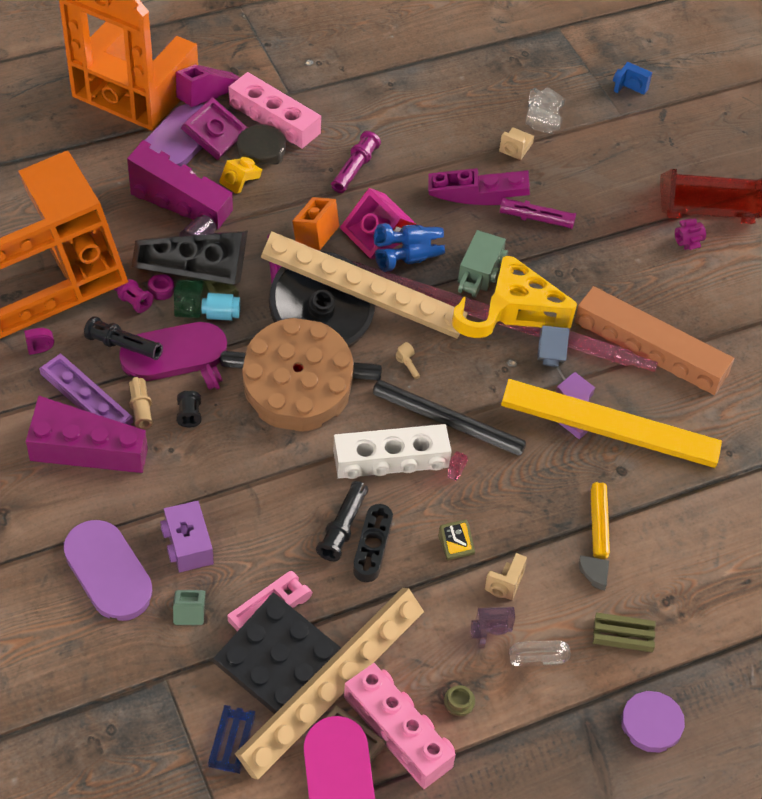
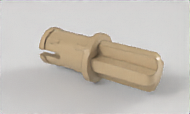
M134 377L129 382L131 393L129 404L134 412L135 426L144 430L153 425L150 412L152 401L148 397L145 380Z

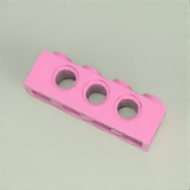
M249 72L229 86V105L246 114L252 120L264 125L272 132L284 137L290 143H294L303 149L321 134V115Z

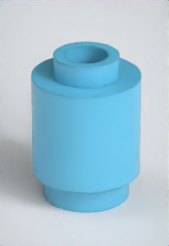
M208 293L207 298H202L201 312L206 314V318L210 320L232 321L233 318H239L240 297H234V294Z

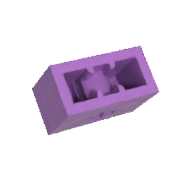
M199 501L164 508L165 520L160 521L163 537H169L171 544L167 545L169 559L171 563L176 562L179 573L213 565V548Z

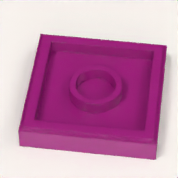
M213 97L184 122L181 127L186 134L217 160L228 152L249 130L247 126Z

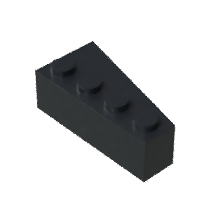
M248 230L136 240L132 267L237 284L241 281Z

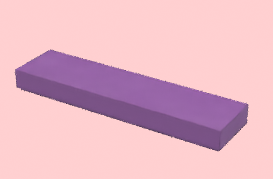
M61 353L39 368L40 374L79 409L124 424L131 425L133 423V417Z

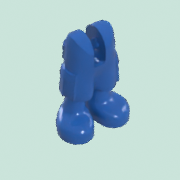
M388 223L378 224L374 232V244L376 246H388L394 243L403 244L402 248L377 249L375 251V258L379 268L383 272H390L395 268L396 261L400 259L406 264H413L425 261L427 258L445 254V245L431 244V240L444 237V229L441 227L406 225L399 232L393 231Z

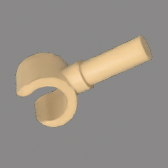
M405 342L398 347L396 359L400 363L404 362L413 378L418 379L420 375L410 359L415 354L411 344Z

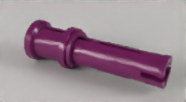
M364 131L360 136L359 143L352 147L350 158L331 183L332 189L337 193L345 192L361 166L370 161L372 152L381 145L380 138L374 132Z
M128 279V283L114 289L117 291L118 297L122 301H127L133 305V309L137 313L145 312L153 303V295L149 291H143L139 288L135 280Z

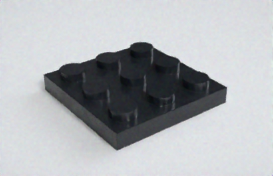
M273 592L213 658V663L275 714L341 647Z

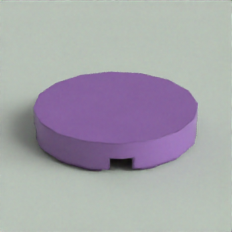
M645 691L635 694L627 701L621 715L622 729L630 738V742L635 747L646 752L660 753L676 745L685 728L684 715L680 706L671 697L660 692Z

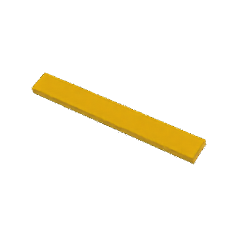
M508 379L501 403L503 407L715 468L718 464L722 440Z

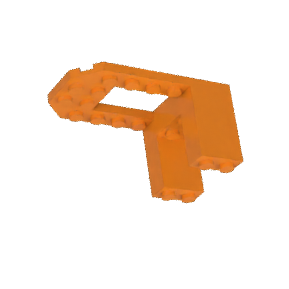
M59 0L72 97L153 131L181 101L176 97V71L195 64L198 65L197 44L176 36L153 60L149 11L140 0ZM87 14L106 21L91 37Z
M68 150L18 171L26 192L42 220L0 238V270L49 249L66 280L0 308V339L128 283L101 203Z

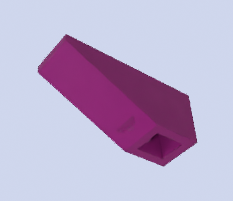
M195 64L176 71V97L190 107L198 106L212 97L216 99L223 94L229 93V86L240 77L232 72Z

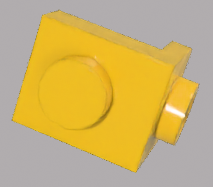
M247 157L227 160L219 182L234 193H241L244 182L259 179L262 169L256 166L252 159Z

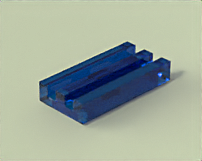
M224 705L208 767L240 774L242 763L236 757L234 764H230L229 760L240 721L245 720L246 723L238 750L250 738L255 711L243 712L242 708L234 710L231 709V706ZM230 717L234 719L221 762L217 761Z

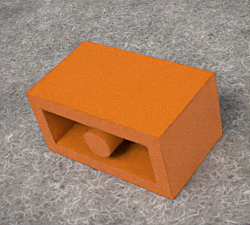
M318 197L310 199L292 221L296 242L316 250L323 248L339 227L336 199Z

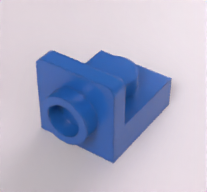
M627 62L614 75V92L619 93L623 86L645 95L649 90L652 72Z

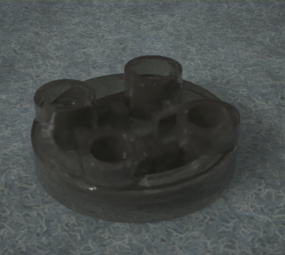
M265 124L247 127L239 134L237 150L241 157L252 159L255 165L279 164L282 162L286 151V138L279 129Z

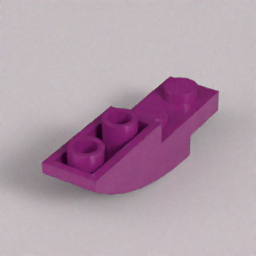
M478 168L429 173L428 193L443 200L462 204L501 205L503 197L530 195L529 171L479 175Z

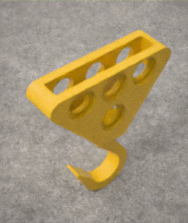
M505 256L502 259L495 293L491 297L487 320L483 322L467 320L463 316L466 298L463 297L461 302L454 308L452 326L460 334L471 338L489 336L492 334L498 321L505 325L542 327L544 325L571 328L577 303L516 258ZM514 270H518L523 272L525 275H515L513 274ZM529 284H539L543 289L532 288ZM549 297H556V298L560 299L561 302H560V303L552 302V301L548 300L547 298H549ZM544 312H554L556 317L547 316Z

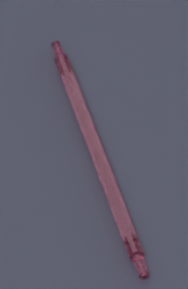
M352 261L359 268L453 307L457 306L463 296ZM465 298L464 311L468 312V315L487 320L490 305ZM501 321L496 323L540 337L541 327L505 325ZM569 331L568 347L625 366L631 364L652 372L656 371L658 364L656 361L635 355L631 350Z

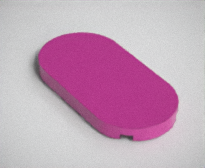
M331 716L318 721L309 730L304 741L309 799H375L368 742L363 729L355 721L342 716Z

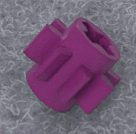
M696 218L679 221L681 227L676 228L674 233L677 244L684 246L685 250L701 248L700 241L706 239L704 225L701 222L697 223Z

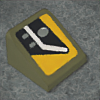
M467 519L440 526L438 537L447 561L475 554Z

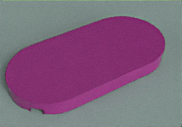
M194 322L137 334L140 337L159 342L163 345L162 354L157 360L122 347L119 357L121 367L127 375L130 376L131 374L132 376L143 378L145 381H152L200 371L206 368L205 365L208 363L211 368L220 363L222 351H227V338L224 332L214 324Z

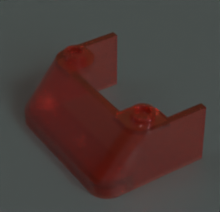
M670 169L660 176L662 212L667 213V218L680 219L682 214L739 218L741 223L756 224V219H762V178L751 180L677 174V169Z

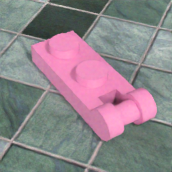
M289 571L227 615L228 622L238 632L273 592L292 608L309 600L313 592L307 585L302 586L299 582V577L293 571ZM285 590H291L292 593L287 595Z

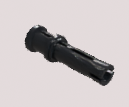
M96 316L91 317L84 328L86 339L102 341L108 347L117 345L150 357L153 360L159 359L163 351L161 343L123 331L118 324H107Z
M353 481L335 520L327 524L325 528L326 535L323 541L319 542L316 546L317 554L323 559L335 562L341 558V549L344 543L351 537L350 527L369 490L365 485L363 490L360 491L364 483L360 481Z

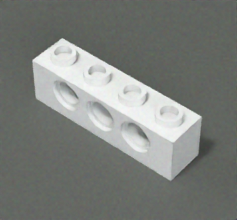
M446 424L334 435L333 452L338 478L354 479L359 476H383L389 473H412L414 471L430 469L441 470L450 466L452 451Z

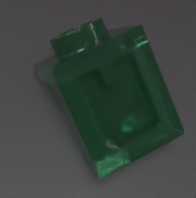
M177 280L174 290L175 317L199 318L201 316V299L204 291L203 281Z

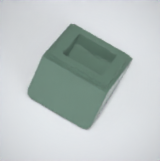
M175 591L173 623L175 625H202L205 613V591Z

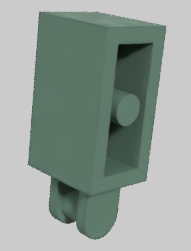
M479 230L476 231L460 264L458 283H460L459 293L465 291L471 293L472 297L476 298L479 290L487 292L491 282L496 283L500 272L499 264L501 265L503 257L508 255V251L504 250L506 239Z

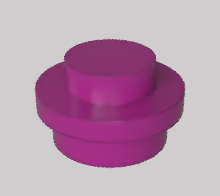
M209 363L206 364V368L200 371L208 389H220L218 383L222 382L223 379L217 366L211 368Z

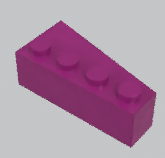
M142 140L127 158L131 195L218 230L233 211L232 192L205 176L202 179L197 177L192 168L185 164L180 167L169 160L170 155L163 151L160 153L150 149V143Z
M38 395L26 438L30 461L143 473L148 452L146 430Z

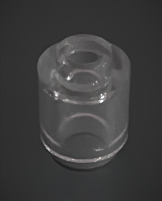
M540 105L536 107L530 106L525 123L530 125L532 129L553 134L555 130L559 131L563 117L559 116L560 111Z

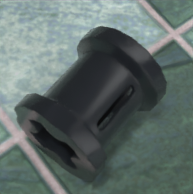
M195 391L179 393L177 395V404L179 405V413L176 416L177 423L187 428L198 426L202 420V416L199 413L201 395Z

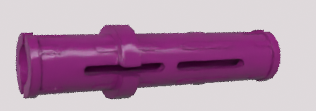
M504 197L499 212L501 214L521 217V220L524 221L527 218L573 229L576 213L533 205L527 200L524 203Z

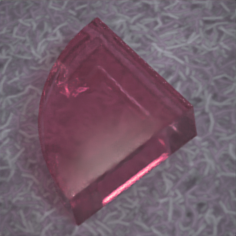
M459 451L455 452L449 462L448 478L455 481L459 479L468 462L467 455Z

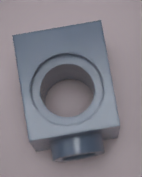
M543 325L540 328L537 360H542L543 365L559 367V363H564L567 357L570 328Z

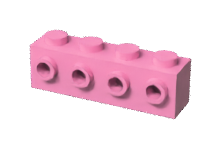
M373 663L345 683L344 698L372 731L386 741V747L423 789H426L453 768L456 754L451 742L437 734L431 720L426 715H421L414 708L412 699L407 693H401L396 688L391 675L386 670H380Z

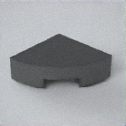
M580 555V572L591 582L592 586L605 591L609 560Z

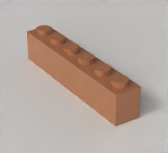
M594 286L578 305L574 323L594 332L607 341L621 346L630 353L646 359L653 365L659 366L675 376L698 386L702 390L715 395L729 375L734 357Z

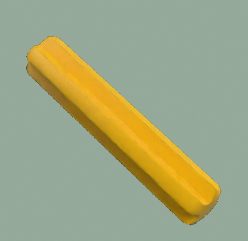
M594 482L591 488L594 558L604 560L609 557L610 553L607 485L603 482Z

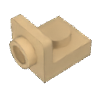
M512 127L509 133L504 132L502 134L499 152L521 160L533 144L534 136Z
M516 553L512 563L507 562L505 564L502 575L489 571L485 590L498 598L513 600L525 572L527 557Z

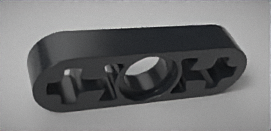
M384 504L371 506L366 514L353 565L354 576L362 582H372L380 573L393 520L392 510ZM378 515L383 516L380 529L375 528ZM373 537L379 539L381 545L371 548L366 545L365 541ZM371 557V567L368 571L363 570L366 558Z

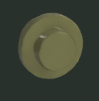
M454 686L446 692L444 706L454 716H466L474 709V694L466 686Z

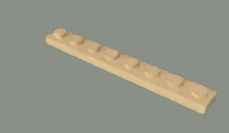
M271 231L261 258L456 339L459 337L460 333L452 326L455 307ZM463 311V316L466 318L468 312Z
M402 588L235 753L252 778L259 779L344 693L345 683L373 664L424 612L409 588Z

